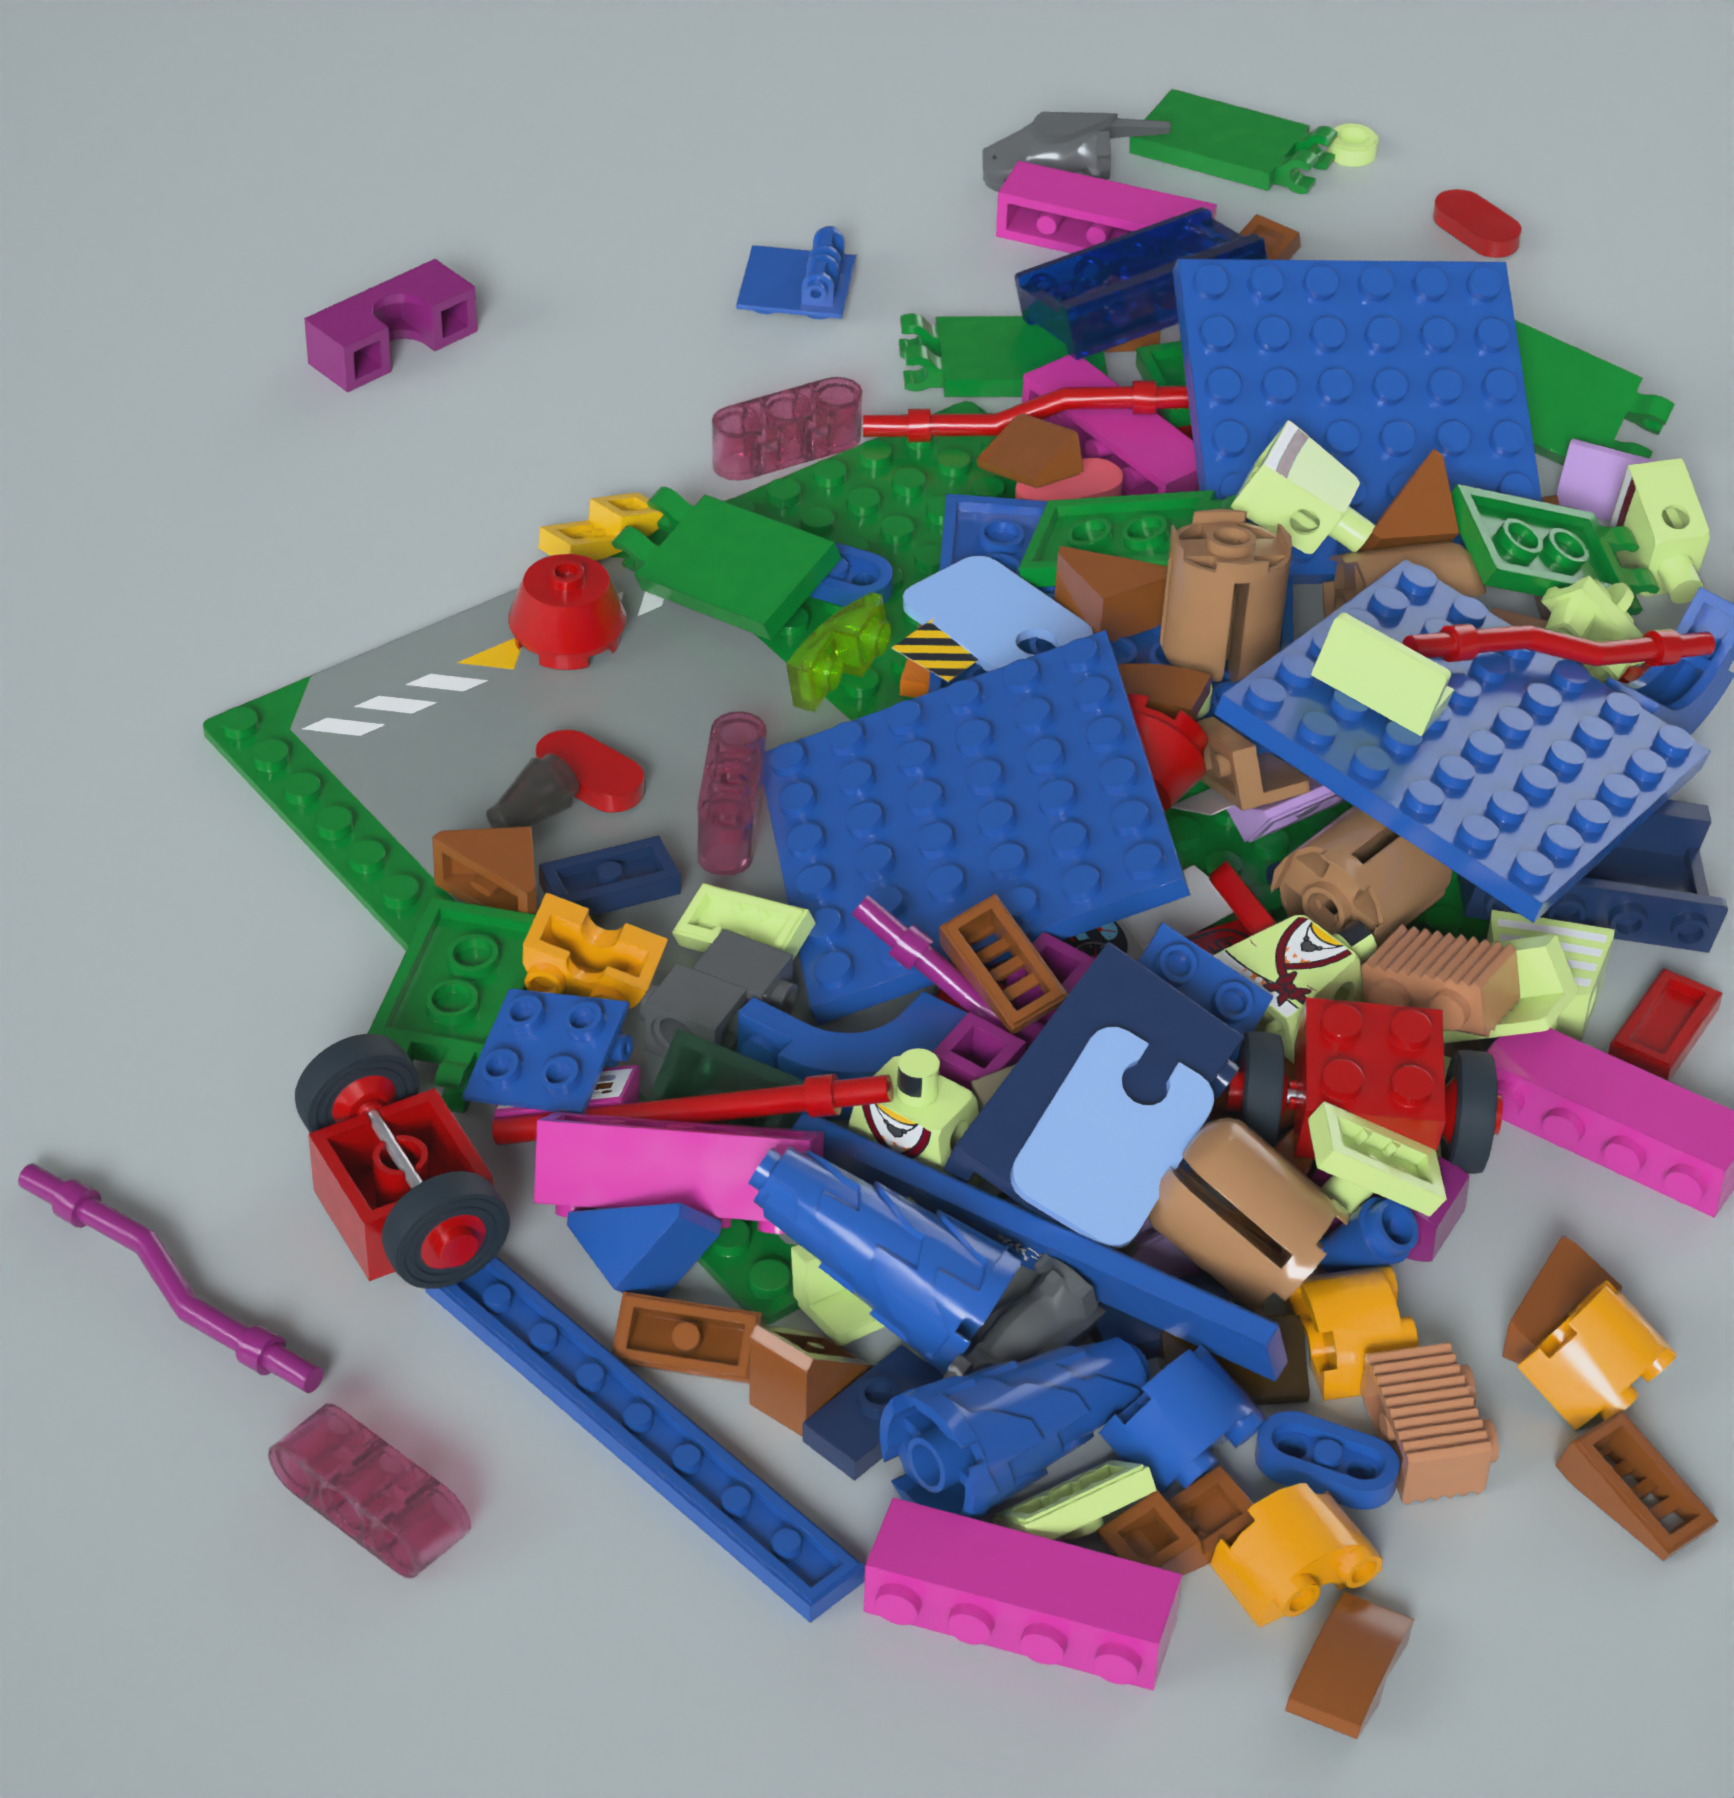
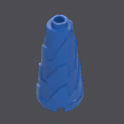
M789 1146L785 1153L781 1155L771 1148L748 1182L749 1185L759 1191L753 1202L763 1209L764 1217L821 1261L819 1265L821 1270L872 1308V1311L869 1313L872 1317L921 1354L928 1365L944 1375L959 1354L963 1355L971 1343L968 1339L971 1340L979 1327H982L1025 1258L1023 1254L1007 1243H999L939 1209L934 1214L877 1181L871 1185L809 1150L802 1153Z
M1116 1337L1077 1347L1062 1346L1018 1363L1010 1361L994 1364L964 1376L948 1377L894 1396L882 1412L879 1431L880 1445L884 1463L899 1456L906 1474L891 1480L902 1500L981 1521L993 1508L1049 1474L1046 1469L1048 1466L1087 1443L1094 1437V1431L1104 1426L1114 1414L1121 1413L1144 1393L1142 1387L1149 1379L1150 1370L1147 1359L1138 1347Z

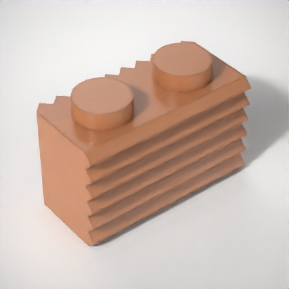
M1401 924L1360 967L1365 1003L1443 1009V1029L1489 1038L1490 1030L1495 1031L1496 1023L1501 1024L1502 1017H1507L1508 1010L1512 1011L1514 1003L1518 1004L1520 998L1517 953L1510 943L1503 947L1498 941L1493 945L1486 939L1479 943L1474 937L1467 941L1462 934L1455 938L1450 932L1443 936L1438 930L1431 934L1426 928L1419 932L1415 926L1408 930Z
M1451 1342L1366 1354L1360 1394L1377 1438L1388 1443L1399 1458L1400 1468L1396 1488L1401 1501L1409 1505L1414 1500L1423 1503L1429 1497L1436 1501L1443 1495L1450 1499L1457 1493L1464 1497L1471 1491L1478 1495L1485 1490L1490 1463L1496 1462L1499 1456L1498 1437L1493 1422L1490 1419L1479 1418L1478 1408L1475 1407L1476 1385L1473 1373L1467 1364H1457L1456 1353H1452Z

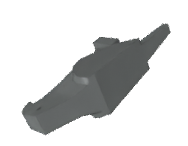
M1041 112L1034 118L1032 123L1021 130L982 149L983 180L990 189L999 192L1018 161L1073 173L1083 172L1091 177L1110 180V139L1170 134V122L1118 118V113Z
M1132 1240L1128 1245L1114 1250L1133 1257L1138 1251L1139 1246L1138 1243ZM1045 1253L1034 1264L1037 1277L1027 1293L996 1310L982 1325L976 1346L966 1357L959 1354L951 1363L942 1379L952 1376H964L998 1363L1010 1361L1018 1363L1062 1346L1077 1347L1105 1314L1106 1310L1098 1305L1100 1301L1096 1300L1094 1289L1068 1265Z

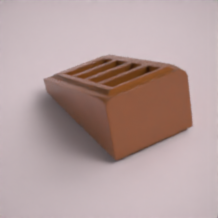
M996 893L939 926L940 945L1012 1035L1059 1008L1068 996V993ZM994 933L999 940L975 954L971 946ZM1007 951L1012 954L1013 958L989 972L984 966ZM1022 968L1028 973L1026 977L1004 990H1001L997 984ZM1037 985L1045 993V995L1018 1011L1010 1003Z
M1622 1410L1572 1441L1555 1464V1467L1577 1490L1663 1562L1707 1533L1718 1523L1717 1518ZM1608 1456L1616 1465L1611 1467L1605 1458ZM1628 1475L1638 1482L1631 1488L1623 1480ZM1652 1494L1661 1502L1648 1509L1641 1500ZM1674 1512L1684 1522L1668 1532L1659 1521Z

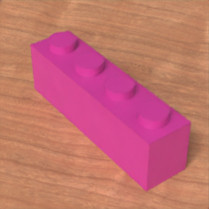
M1018 161L998 192L996 237L1173 276L1172 270L1178 259H1203L1213 248L1217 204Z
M1074 352L1023 375L1022 403L1062 387L1121 386ZM1132 409L1065 410L1042 419L1075 430L1079 436L1082 459L1101 458L1116 464L1123 473L1121 496L1199 491L1193 441L1157 413L1155 415H1133Z
M1551 1028L1542 1032L1498 1037L1486 1052L1492 1054L1495 1061L1497 1094H1501L1503 1099L1502 1120L1714 1218L1734 1191V1110Z
M554 1112L537 1120L534 1203L555 1205V1214L562 1217H568V1212L596 1210L597 1208L609 1209L682 1203L722 1221L721 1228L731 1227L732 1219L758 1221V1231L785 1234L764 1217L763 1209L753 1202L759 1191L749 1185L748 1182L771 1148L783 1155L788 1147L792 1146L802 1153L809 1150L823 1158L824 1132Z
M892 1497L865 1564L864 1612L880 1616L894 1624H910L954 1636L956 1639L967 1644L991 1646L1027 1656L1041 1664H1057L1100 1676L1114 1684H1130L1154 1691L1177 1621L1182 1574Z

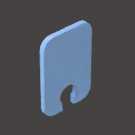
M971 556L962 559L910 586L903 595V609L909 617L922 626L933 619L932 623L979 659L975 664H979L987 672L1009 665L1016 660L1034 656L1022 651L1017 646L1023 640L1038 637L1039 639L1051 642L1055 647H1059L1077 638L1093 635L1092 627L990 557Z
M1106 1027L1097 1031L1091 1037L1021 1149L1010 1171L1011 1184L1015 1192L1023 1200L1080 1235L1112 1249L1122 1248L1136 1237L1159 1199L1161 1178L1170 1166L1174 1170L1177 1169L1183 1159L1182 1152L1199 1132L1214 1103L1213 1090L1208 1081L1180 1062L1166 1082L1167 1093L1161 1102L1155 1105H1141L1134 1102L1123 1089L1122 1076L1128 1068L1138 1063L1149 1043L1119 1027Z

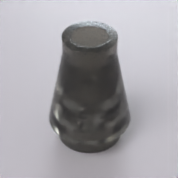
M547 754L541 759L532 758L497 803L487 810V819L492 828L534 826L572 806L573 797L580 790L578 780L570 767L556 755Z

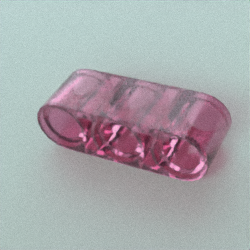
M831 377L719 409L712 418V468L714 472L728 480H747L837 454L857 446L861 441L863 390L861 386L848 378Z
M729 712L714 720L711 726L698 800L697 860L704 870L720 876H731L745 871L750 867L754 857L764 793L763 777L766 764L767 729L766 724L760 717L748 712Z
M326 1403L268 1449V1458L272 1469L291 1493L404 1578L413 1579L470 1532L471 1523L469 1515L463 1504L451 1490L334 1404Z

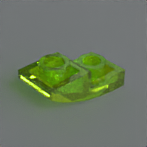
M871 592L839 610L809 635L786 663L793 707L815 712L828 691H834L837 688L842 673L863 678L876 656L880 657L885 653L891 637V625L889 622H886L882 595Z

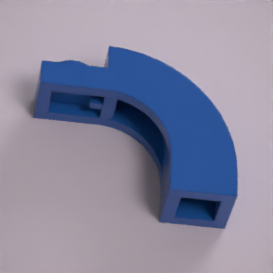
M1700 587L1679 623L1676 632L1678 634L1710 632L1715 639L1713 653L1707 656L1681 658L1674 665L1651 666L1641 677L1630 683H1621L1608 677L1605 685L1616 692L1633 697L1642 708L1669 725L1684 729L1692 735L1711 713L1734 678V673L1729 671L1734 661V604Z
M923 991L897 1018L884 1026L863 1032L840 1033L816 1028L753 997L738 1011L737 1060L749 1065L759 1073L767 1074L777 1079V1087L804 1084L805 1078L808 1076L836 1074L839 1080L871 1077L892 1057L900 1056L907 1050L919 1048L933 1052L968 1013ZM844 1107L840 1115L825 1116L823 1118L850 1120L853 1107Z

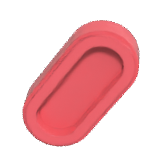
M1101 458L1082 459L1084 472H1080V475L1039 488L1017 482L1015 499L1048 501L1121 496L1123 473L1111 461Z

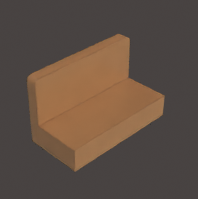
M1212 716L1196 721L1208 737V744L1204 750L1206 772L1200 781L1240 810L1252 809L1311 791L1309 778L1270 752L1257 754L1256 745Z

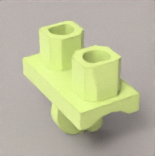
M1587 576L1566 588L1559 589L1556 586L1548 588L1541 600L1551 612L1545 629L1598 642L1643 637V634L1634 625L1635 620L1627 612V609L1632 604L1634 595L1624 583H1616L1605 588L1597 579L1593 580L1590 576ZM1645 662L1592 666L1582 663V666L1586 668L1591 676L1605 684L1608 677L1618 681L1629 666Z

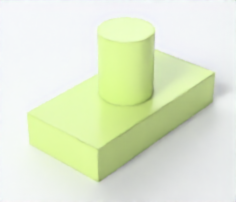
M1325 1101L1308 1118L1317 1168L1332 1174L1321 1189L1348 1210L1351 1215L1373 1193L1428 1216H1431L1447 1199L1435 1149Z

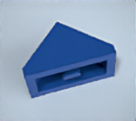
M682 1203L568 1212L567 1219L568 1228L614 1290L621 1293L629 1292L662 1298L672 1290L720 1236L722 1221Z

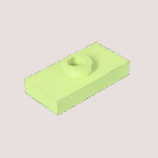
M703 883L672 931V934L679 946L705 952L721 931L726 929L793 954L794 960L816 923L808 909Z
M1109 1460L997 1513L996 1517L992 1518L995 1525L1052 1540L1061 1536L1063 1539H1075L1091 1534L1104 1526L1103 1516L1157 1491L1148 1466Z

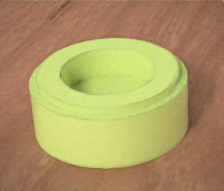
M1354 123L1342 124L1333 128L1338 132L1337 138L1330 146H1327L1326 152L1335 154L1334 162L1344 166L1359 167L1368 165L1376 159L1379 139L1372 129Z

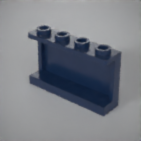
M1676 800L1666 801L1551 906L1541 918L1615 929L1613 939L1709 953L1727 915L1728 907L1726 899L1709 896L1700 854V847L1712 822L1708 805ZM1458 874L1464 917L1490 920L1492 910L1519 914Z
M1108 941L956 1143L944 1170L965 1183H968L973 1175L977 1173L1030 1212L1072 1230L1023 1200L1015 1192L1011 1184L1010 1171L1021 1149L1091 1037L1097 1031L1106 1027H1119L1149 1043L1138 1063L1123 1073L1122 1086L1127 1096L1134 1102L1141 1105H1155L1165 1098L1167 1093L1166 1082L1179 1062L1207 1080L1213 1090L1214 1098L1218 1100L1241 1067L1231 1057L1244 1036Z

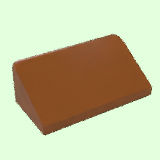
M1026 414L1016 416L977 458V465L983 470L1034 488L1080 475V472H1084L1078 433L1075 430Z
M1562 1235L1511 1318L1502 1357L1520 1364L1548 1335L1569 1317V1313L1595 1287L1606 1280L1620 1292L1622 1291V1286L1580 1246Z
M623 1292L612 1354L629 1366L750 1384V1336L756 1324L766 1325V1320L763 1314L759 1312Z

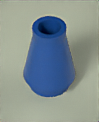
M1374 1197L1367 1200L1350 1216L1347 1226L1342 1223L1331 1234L1319 1240L1323 1244L1322 1250L1327 1253L1320 1262L1321 1266L1328 1273L1396 1264L1404 1261L1411 1249L1415 1247L1419 1236L1417 1221L1412 1211L1407 1206L1388 1198Z

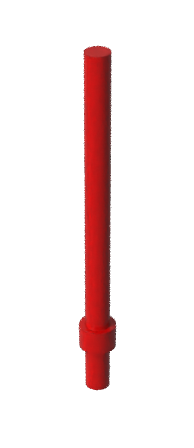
M836 1074L808 1076L805 1078L804 1084L592 1107L587 1108L584 1114L699 1123L807 1112L811 1118L840 1115L844 1107L892 1102L894 1090L890 1075L839 1080ZM554 1112L495 1118L492 1123L494 1142L496 1145L534 1142L537 1137V1120Z

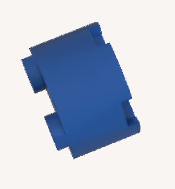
M1201 1344L1194 1352L1191 1349L1184 1352L1142 1387L1144 1393L1121 1413L1114 1414L1100 1430L1099 1434L1124 1462L1148 1466L1156 1489L1162 1495L1177 1481L1184 1489H1187L1194 1482L1205 1476L1217 1464L1218 1460L1210 1452L1227 1440L1237 1449L1258 1431L1260 1425L1264 1424L1268 1419L1261 1413L1259 1406Z

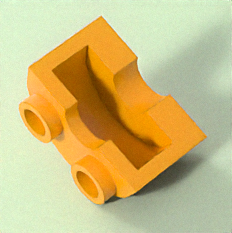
M546 893L523 943L522 963L527 971L524 984L529 991L628 1001L630 1004L629 1009L637 1006L646 994L668 939L625 923L618 930L602 929L590 919L588 908Z
M1390 1265L1308 1276L1286 1300L1290 1314H1297L1301 1317L1303 1330L1309 1346V1364L1323 1401L1361 1396L1360 1386L1366 1354L1419 1346L1417 1329L1412 1317H1400L1397 1307V1281Z
M1606 1280L1595 1287L1569 1313V1317L1548 1335L1517 1367L1576 1431L1598 1413L1606 1420L1620 1410L1624 1411L1639 1396V1393L1631 1384L1639 1376L1646 1382H1649L1662 1372L1678 1354L1630 1301Z
M1299 1483L1279 1489L1253 1504L1247 1511L1255 1521L1239 1535L1231 1547L1221 1538L1216 1545L1210 1562V1566L1259 1628L1283 1616L1295 1617L1306 1612L1316 1603L1321 1593L1320 1587L1325 1584L1334 1583L1339 1590L1346 1587L1358 1588L1365 1585L1378 1572L1382 1571L1383 1564L1380 1553L1328 1491L1325 1494L1314 1493L1307 1483Z

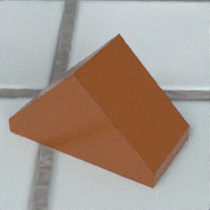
M1435 449L1429 453L1377 520L1372 533L1357 552L1453 541L1459 534L1442 454Z
M1060 546L1057 559L1054 601L1092 627L1093 634L1106 630L1110 642H1114L1119 638L1129 637L1161 625L1167 566Z
M532 826L442 830L432 837L434 883L436 886L464 903L537 914Z
M756 1324L750 1336L749 1404L802 1436L803 1422L869 1371L874 1365L843 1346L836 1345L831 1339L819 1332Z

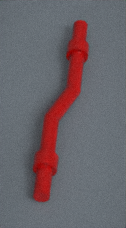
M1133 381L1132 386L1062 387L996 414H930V409H908V414L863 415V437H908V443L931 442V437L998 436L1020 414H1026L1042 420L1065 410L1132 409L1133 415H1155L1156 409H1189L1187 386H1156L1155 381Z
M1468 623L1447 625L1437 633L1407 635L1402 641L1403 645L1426 658L1441 657L1449 663L1470 661L1480 653L1526 649L1592 666L1645 662L1649 666L1657 667L1674 665L1681 658L1711 655L1715 649V639L1707 631L1678 634L1673 629L1652 630L1646 632L1642 638L1598 642L1527 624L1476 629Z

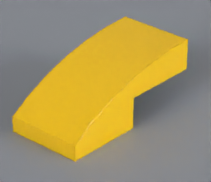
M638 492L590 498L588 520L540 526L538 548L550 556L576 554L598 561L622 552V550L614 548L611 542L625 526L633 527L648 537L659 529L657 522L664 514L649 508L647 505L649 498Z

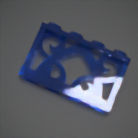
M1200 207L1016 273L1014 279L1022 318L1027 324H1037L1064 342L1068 355L1079 360L1179 323L1172 271L1178 259L1267 260L1264 239L1255 233L1243 236L1213 219L1209 209Z

